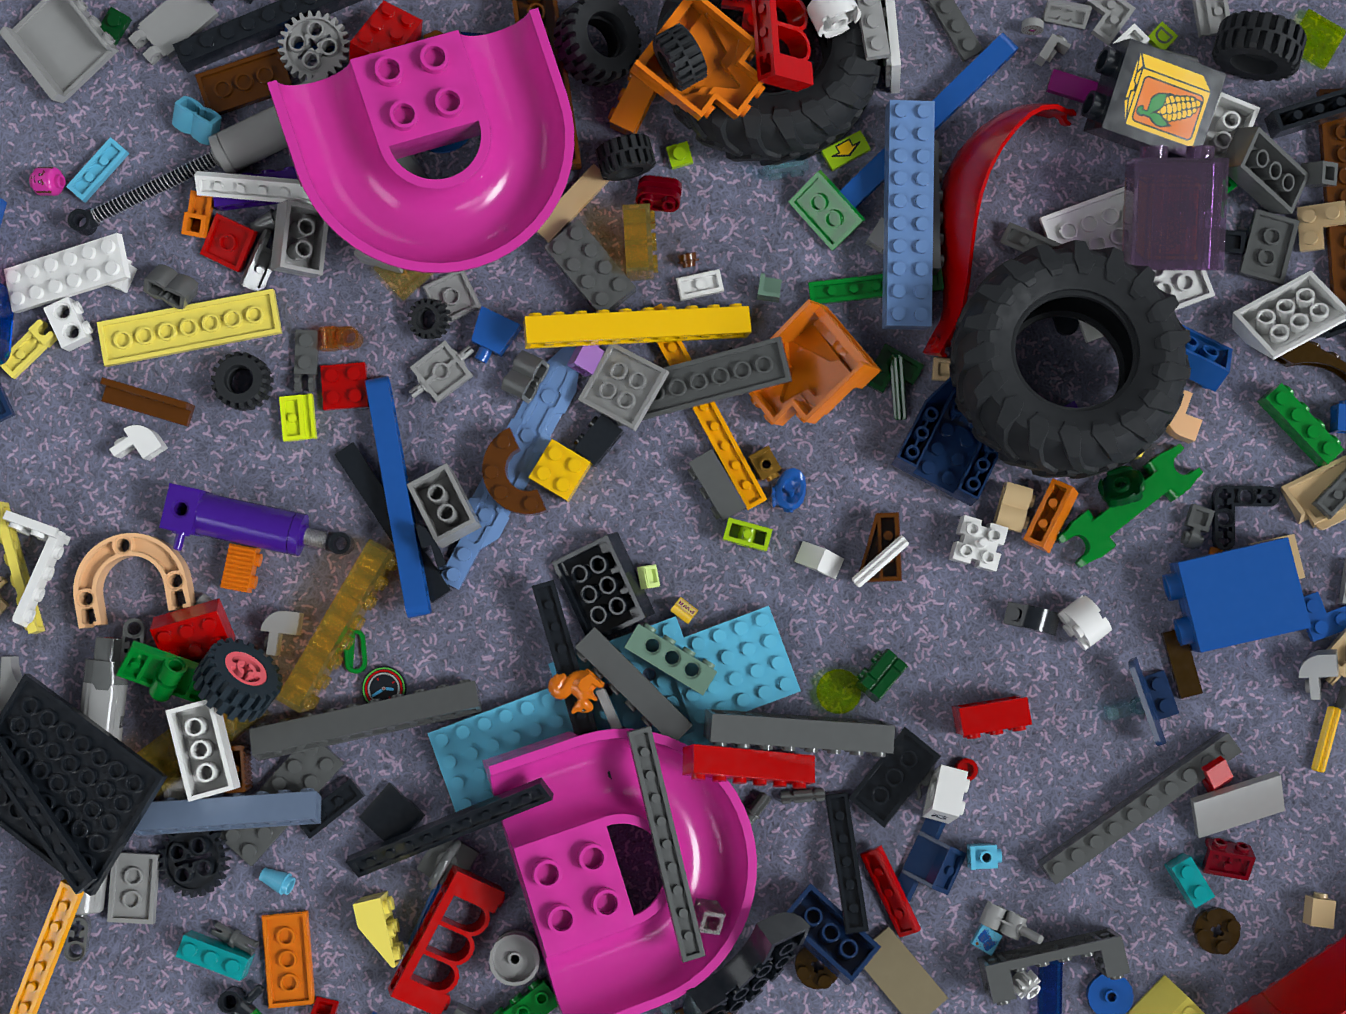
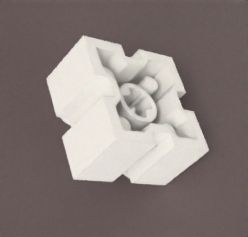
M967 515L961 516L956 534L961 535L960 541L953 542L948 560L965 565L974 561L976 562L975 568L996 572L1001 557L1000 553H996L997 546L1004 545L1008 527L994 523L986 524V527L981 526L982 520Z

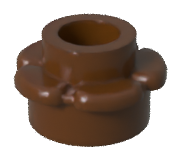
M696 252L678 255L679 262L677 263L682 264L683 268L696 266L695 261H699V258L696 257Z

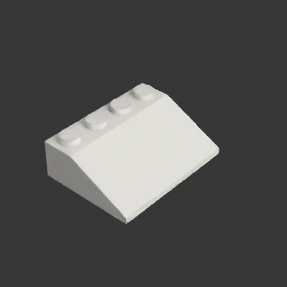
M1309 271L1234 311L1232 329L1246 344L1274 360L1345 322L1346 306L1312 271Z

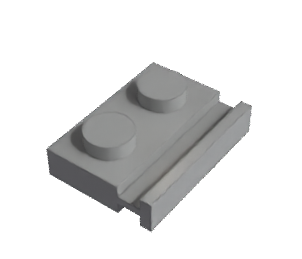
M1192 0L1198 38L1217 36L1220 23L1228 15L1230 16L1228 0Z

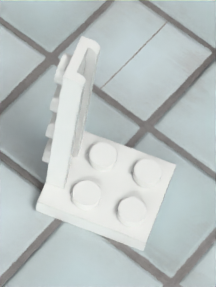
M6 510L2 519L9 522L8 527L26 536L33 535L37 539L46 542L12 617L14 623L27 628L28 624L35 618V608L38 602H41L45 595L44 588L47 581H50L54 575L55 563L63 555V545L68 546L71 537L59 531L58 528Z

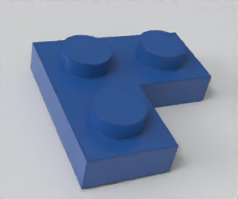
M1313 592L1304 596L1312 627L1306 629L1311 642L1342 632L1346 628V605L1326 612L1319 592Z

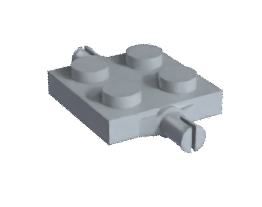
M445 340L413 364L410 368L417 376L419 384L409 391L412 397L415 399L425 390L432 395L437 403H440L471 379L473 375L467 369L464 360L474 353L472 348L468 345L458 353Z

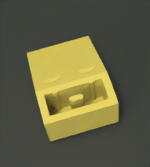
M388 891L361 897L353 904L357 926L388 964L394 968L403 959L402 955H405L403 941H399L397 934L400 932L399 922L397 918L394 919L392 912L395 909L394 899L388 895Z

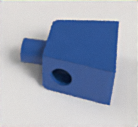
M481 306L471 339L473 344L480 347L475 359L487 364L492 353L502 357L521 331V325Z

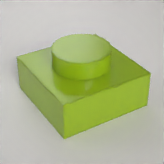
M687 141L666 147L672 170L693 164Z

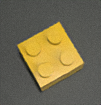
M551 439L528 478L569 502L592 464L587 459Z

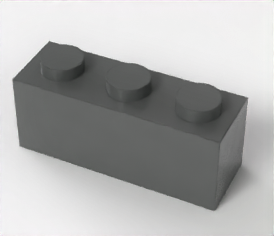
M712 449L689 462L690 468L687 471L692 480H698L702 486L699 488V491L704 500L709 499L713 507L710 510L716 520L721 518L722 522H724L729 517L746 509L747 506Z

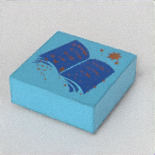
M981 924L970 943L992 956L1003 936Z

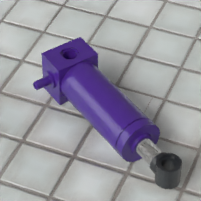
M169 483L159 528L171 530V533L176 534L173 549L178 551L182 550L185 536L190 537V535L215 538L299 556L306 544L310 546L316 545V547L324 548L326 551L338 555H347L353 551L355 543L353 538L344 532L329 531V533L320 530L309 529L308 514L215 495L200 489ZM343 537L346 540V546L344 549L339 550L336 542L339 538Z

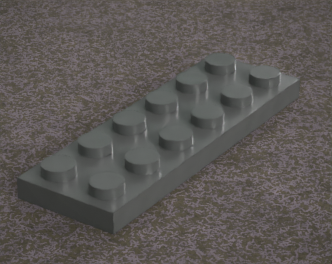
M327 746L293 753L259 791L278 794L279 790H291L293 793L300 792L304 788H312L319 793L345 762ZM288 826L223 830L219 838L221 840L226 839V844L247 864L253 866Z

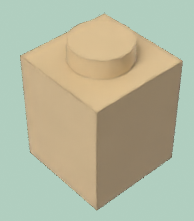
M1314 892L1313 896L1305 895L1303 923L1315 927L1334 929L1336 901L1328 898V894Z

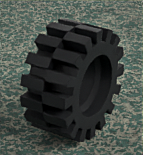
M428 298L414 302L416 306L410 307V310L413 312L408 313L407 316L411 317V320H408V324L413 325L410 330L415 332L414 335L422 339L441 338V335L447 333L445 329H450L451 325L447 324V322L452 321V317L447 316V314L451 313L450 310L445 309L447 305L441 303L442 301ZM428 310L433 311L436 317L435 324L430 328L424 324V314Z

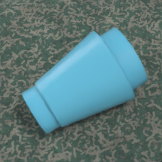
M266 867L259 876L260 881L280 895H288L292 891L296 880L292 877L291 873Z

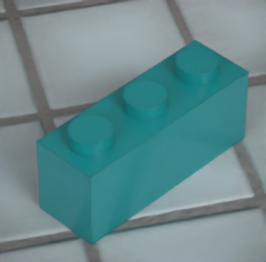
M190 930L183 935L175 957L241 981L247 976L255 954L251 956L235 946L232 948L227 943Z

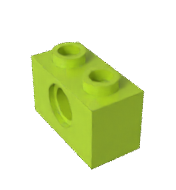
M729 517L722 541L767 552L773 529Z

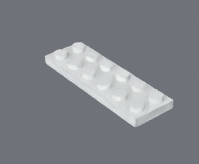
M119 233L4 269L13 313L24 312L59 301L65 297H72L131 278L123 237Z

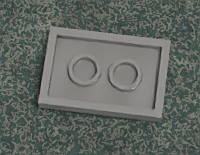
M120 853L110 873L107 922L154 924L156 922L158 869L160 867L158 859L160 854Z

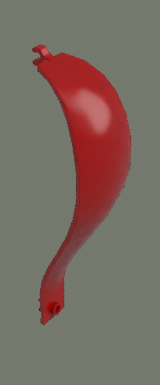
M1052 103L1024 104L996 115L978 128L956 153L944 176L941 187L943 201L940 204V211H943V224L940 225V233L944 234L943 246H940L941 254L944 255V266L942 268L944 284L943 310L940 321L922 353L943 358L948 356L945 354V348L951 346L950 341L953 337L957 320L967 301L977 221L983 193L990 172L1003 147L1017 129L1031 116L1055 117L1062 126L1066 127L1072 124L1067 120V115L1072 117L1077 114L1074 109H1067L1059 104Z

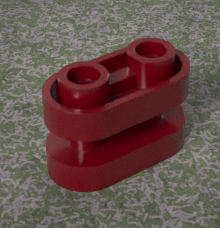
M645 175L638 181L636 204L645 210L674 212L680 207L682 184L675 178Z

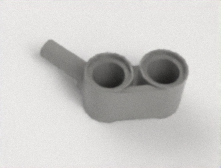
M987 901L978 921L979 923L996 931L999 929V932L1015 940H1019L1020 936H1025L1041 944L1044 939L1041 934L1027 928V918L1013 911H1008L1002 906H997L991 901Z

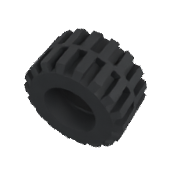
M678 23L653 37V50L657 61L669 82L676 89L683 91L707 77V66L702 51L692 34L682 24Z
M645 134L618 136L604 142L595 150L601 176L604 180L621 181L635 178L647 173L656 165L650 138Z
M234 352V355H225L226 359H220L218 361L219 367L214 366L212 370L216 372L215 376L211 375V381L214 382L211 387L212 390L216 391L215 396L222 403L236 410L246 411V409L254 410L255 406L261 407L263 405L262 401L264 399L268 400L270 397L267 395L268 392L273 390V387L270 386L271 383H274L273 378L270 376L272 374L270 369L266 367L267 365L263 361L247 352H243V354ZM244 369L250 370L253 375L251 387L244 393L236 394L232 389L234 375Z

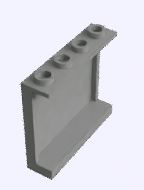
M41 0L13 29L4 26L0 30V35L51 100L60 103L67 101L119 51L114 45L115 40L113 37L102 30L100 27L102 25L101 22L94 15H90L87 11L88 6L83 0Z

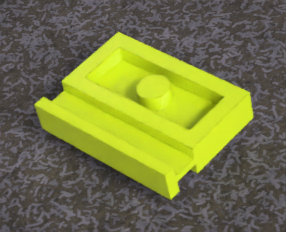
M313 394L279 397L283 441L292 442L317 439Z

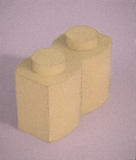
M1004 482L993 523L1008 527V530L1021 533L1022 529L1026 530L1029 523L1027 511L1028 508L1033 507L1036 497L1033 495L1034 489L1011 482Z

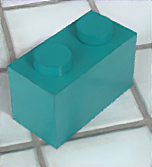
M1182 853L1164 864L1188 905L1197 908L1215 897L1191 856Z

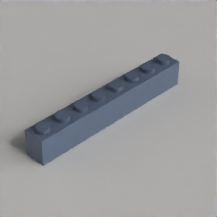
M304 788L300 792L293 793L291 790H279L278 794L259 791L255 792V795L248 796L245 793H234L232 797H223V795L215 794L209 796V798L188 802L187 797L186 800H178L177 798H164L160 802L153 800L133 833L138 836L321 824V795L312 788Z

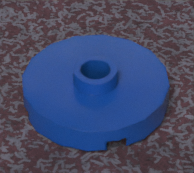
M1102 973L1094 976L1095 978L1089 982L1086 991L1087 1001L1091 1009L1096 1014H1126L1133 1004L1134 997L1132 986L1127 979L1111 980ZM1113 992L1114 998L1108 1000V994Z

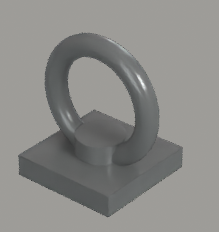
M457 838L427 850L416 869L430 877L427 886L429 889H435L439 883L443 884L453 864L469 871L480 852Z

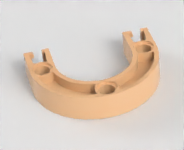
M139 533L118 534L98 543L83 558L74 579L73 596L79 629L108 625L103 595L104 582L109 571L118 562L130 557H142L154 564L159 570L164 583L168 611H176L194 606L196 598L189 567L182 555L177 550H174L173 546L166 541ZM125 540H128L130 544L127 551H124L122 548ZM180 575L182 583L179 587H176L174 579ZM178 591H183L186 603L182 604L183 606H178ZM88 593H90L93 597V600L89 605L86 603V596ZM89 609L94 610L96 621L92 624L89 622Z

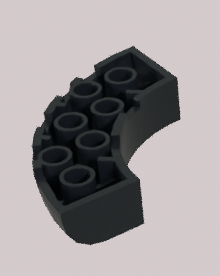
M789 912L774 914L757 922L747 942L724 967L695 988L687 990L683 1006L684 1014H736L743 1007L746 1000L750 1003L763 992L761 988L768 980L773 982L784 970L783 966L794 958L793 950L795 947L803 944L810 925L801 916Z

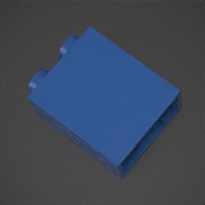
M1288 537L1169 563L1171 573L1162 575L1167 599L1169 601H1179L1183 616L1173 621L1177 640L1181 646L1190 644L1191 651L1202 653L1312 628Z

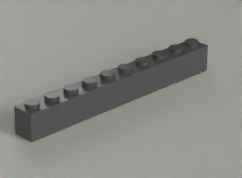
M465 679L459 681L456 685H438L433 690L419 689L415 690L413 694H396L391 696V699L386 700L373 699L368 704L363 705L350 704L340 710L331 708L317 715L308 713L298 719L284 718L275 724L261 723L256 725V728L249 729L252 756L261 761L483 713L479 689L475 680Z
M1218 732L1037 861L1048 879L1054 884H1058L1206 777L1201 767L1220 755L1228 762L1242 752L1229 733Z

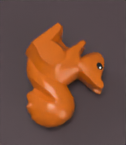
M585 669L575 671L569 676L565 673L554 675L548 682V690L555 699L559 700L566 699L573 694L578 700L573 706L571 713H588L593 710V704L589 699L593 701L598 700L597 695L593 691L596 688H602L605 683L591 670Z

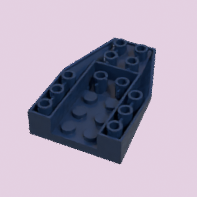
M949 377L924 401L891 465L972 506L979 499L998 460L999 451L996 452L974 437L971 432L974 426L967 421L955 403L956 387L952 386V381Z

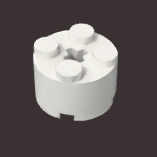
M811 0L807 6V13L820 37H822V34H824L825 38L840 35L850 29L849 23L852 21L856 23L861 17V11L855 0Z
M1082 595L1058 613V617L1065 624L1063 629L1070 637L1074 635L1080 647L1086 650L1112 631V628L1106 617L1102 619L1099 607L1090 598Z

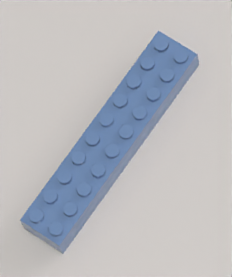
M889 100L885 107L882 329L927 330L932 327L935 101Z

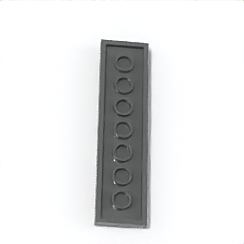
M782 337L768 339L664 367L669 374L643 420L791 382L792 377Z

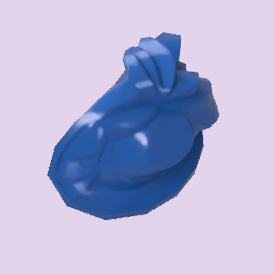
M790 468L781 474L776 485L772 487L771 498L773 508L778 505L780 508H783L784 512L793 513V510L801 506L806 494V480L801 470Z

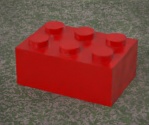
M383 0L350 41L349 61L350 59L419 41L422 34L423 20Z
M220 598L153 617L150 632L158 649L191 661L203 658L214 643L216 644L218 640L223 639L225 641L227 638H232L235 641L234 631Z
M1017 695L951 706L956 733L967 739L980 738V733L990 735L1003 734V729L1012 730V732L1026 730L1027 725H1032L1028 698L1025 696Z

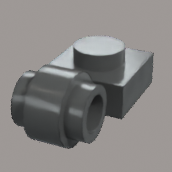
M1196 504L1190 505L1184 526L1190 527L1191 530H1185L1181 536V543L1184 544V547L1193 550L1201 547L1204 537L1201 536L1200 531L1204 533L1209 532L1215 511Z

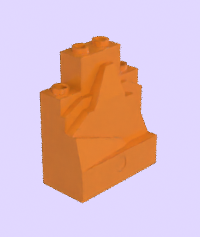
M682 0L657 35L678 23L687 28L702 51L707 66V77L687 89L679 91L669 82L662 71L653 50V41L636 60L629 72L668 102L678 105L698 121L703 116L707 118L715 108L712 103L734 120L739 115L744 117L751 108V105L748 104L753 97L757 99L766 88L762 82H758L757 71L745 62V60L750 62L756 54L755 39L708 0Z
M808 299L770 338L782 337L792 381L750 392L749 395L752 397L750 400L757 408H761L765 413L764 418L771 425L784 426L795 414L804 423L816 424L853 389H863L881 369L827 306Z

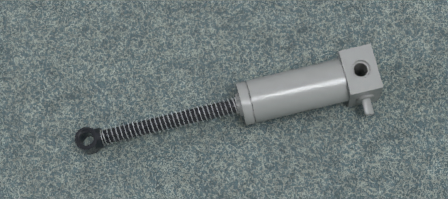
M323 72L298 85L320 81L328 77ZM274 105L209 136L211 153L208 152L209 154H204L205 156H201V158H197L195 161L193 159V162L189 161L188 164L185 163L184 166L181 165L180 168L177 167L178 169H173L174 171H170L166 175L162 174V177L158 176L157 179L154 178L153 181L150 180L149 183L146 182L147 184H142L143 186H139L135 190L131 189L130 192L127 191L126 194L123 193L122 196L119 195L118 198L115 197L114 200L111 199L112 201H107L108 203H104V205L100 204L95 209L89 207L85 210H73L68 215V225L81 235H92L103 220L111 219V216L115 217V214L122 213L127 208L130 209V207H134V205H138L140 202L142 204V201H146L150 197L153 198L154 195L157 196L158 193L161 194V192H165V190H169V188H173L177 184L180 185L181 182L184 183L189 178L192 179L197 171H208V169L211 170L212 167L215 168L217 165L223 168L226 173L234 174L288 148ZM86 218V223L80 227V221Z

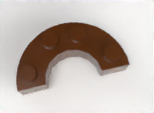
M509 427L491 441L485 452L482 464L485 486L498 504L513 513L524 516L547 513V508L537 489L532 491L519 490L509 480V462L514 455L521 451Z

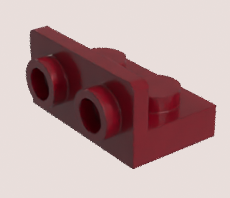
M1221 838L1205 839L1207 851L1201 866L1203 873L1249 880L1256 859L1250 845L1244 842L1225 841Z

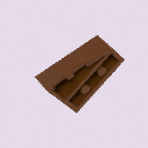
M899 512L875 514L860 570L901 536ZM901 552L866 583L903 581Z

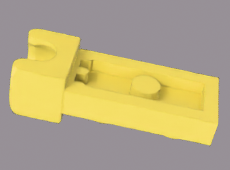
M37 320L28 329L29 331L0 358V366L11 378L16 379L47 348H50L58 340L52 331L44 335V331L48 327V323L44 320Z

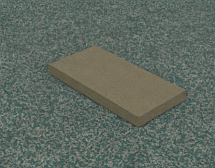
M886 926L872 938L881 948L864 969L901 1014H931L948 999L946 994L889 926Z

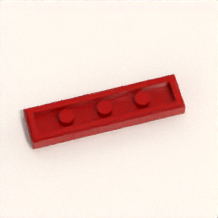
M882 845L860 853L899 938L919 932L921 927Z

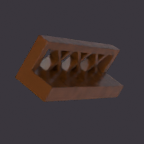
M101 378L100 384L106 386L102 402L189 427L195 405L114 380Z

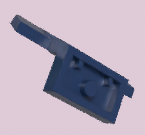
M1137 657L1132 658L1128 662L1129 669L1154 741L1157 746L1164 745L1167 742L1159 721L1179 714L1165 670L1143 676Z
M929 818L925 819L898 877V881L909 902L919 882L948 895L967 853L939 840L946 825L944 822Z

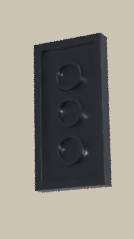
M904 727L894 739L893 753H886V757H880L850 795L849 799L885 828L941 758V755L908 728Z

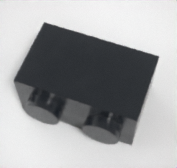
M603 414L600 417L595 416L588 424L590 429L585 435L581 433L574 442L576 445L574 450L590 461L594 467H597L624 433L621 428Z

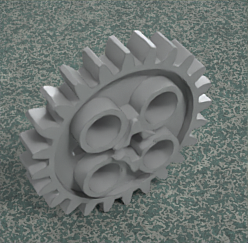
M308 11V17H304L302 13H299L300 20L297 21L292 17L293 25L285 24L288 31L280 32L284 39L278 40L279 45L282 46V48L278 49L280 55H283L280 60L282 63H286L284 67L287 71L292 70L291 74L294 78L299 75L300 81L303 82L306 77L308 80L323 72L327 77H330L329 75L337 73V69H344L342 63H349V60L345 57V55H349V49L347 48L350 47V40H347L349 34L347 31H344L345 27L343 24L338 25L336 17L331 20L329 13L322 17L320 11H317L316 16H313L311 11ZM322 29L319 35H312L314 30ZM298 42H304L302 48H294ZM315 45V46L318 47V48H317L316 50H314V49L312 48V46ZM329 46H335L333 52H325ZM317 59V63L314 66H308L310 60Z

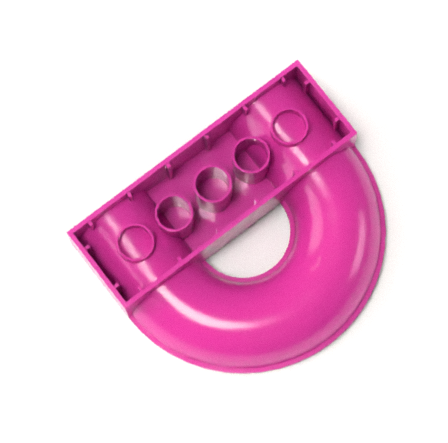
M538 8L529 10L528 14L517 23L493 33L465 36L460 34L459 30L350 59L349 64L343 70L320 81L302 85H283L278 83L277 80L267 82L300 186H303L313 207L339 237L355 249L384 264L422 273H451L478 268L494 262L523 245L542 227L552 214L566 187L574 153L573 117L568 96ZM481 135L480 147L474 160L465 170L449 178L426 179L416 176L403 168L396 160Z
M614 728L593 731L582 735H576L568 731L482 760L493 797L541 777L554 794L553 800L501 820L560 1014H641L681 997L687 993V990L695 988L709 977L723 962L739 938L749 916L757 879V855L755 839L745 807L728 779H726V782H712V778L705 777V780L697 781L691 780V776L682 775L683 747L688 745L666 735L652 732L705 951V956L684 963L680 958L663 885L657 897L648 907L637 914H633L607 826L612 824H631L651 834L627 736V731L634 729ZM608 771H610L611 778L608 777Z

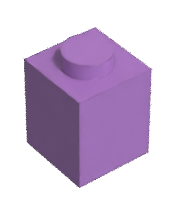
M600 345L577 346L567 366L585 377L593 375L605 351L599 348Z

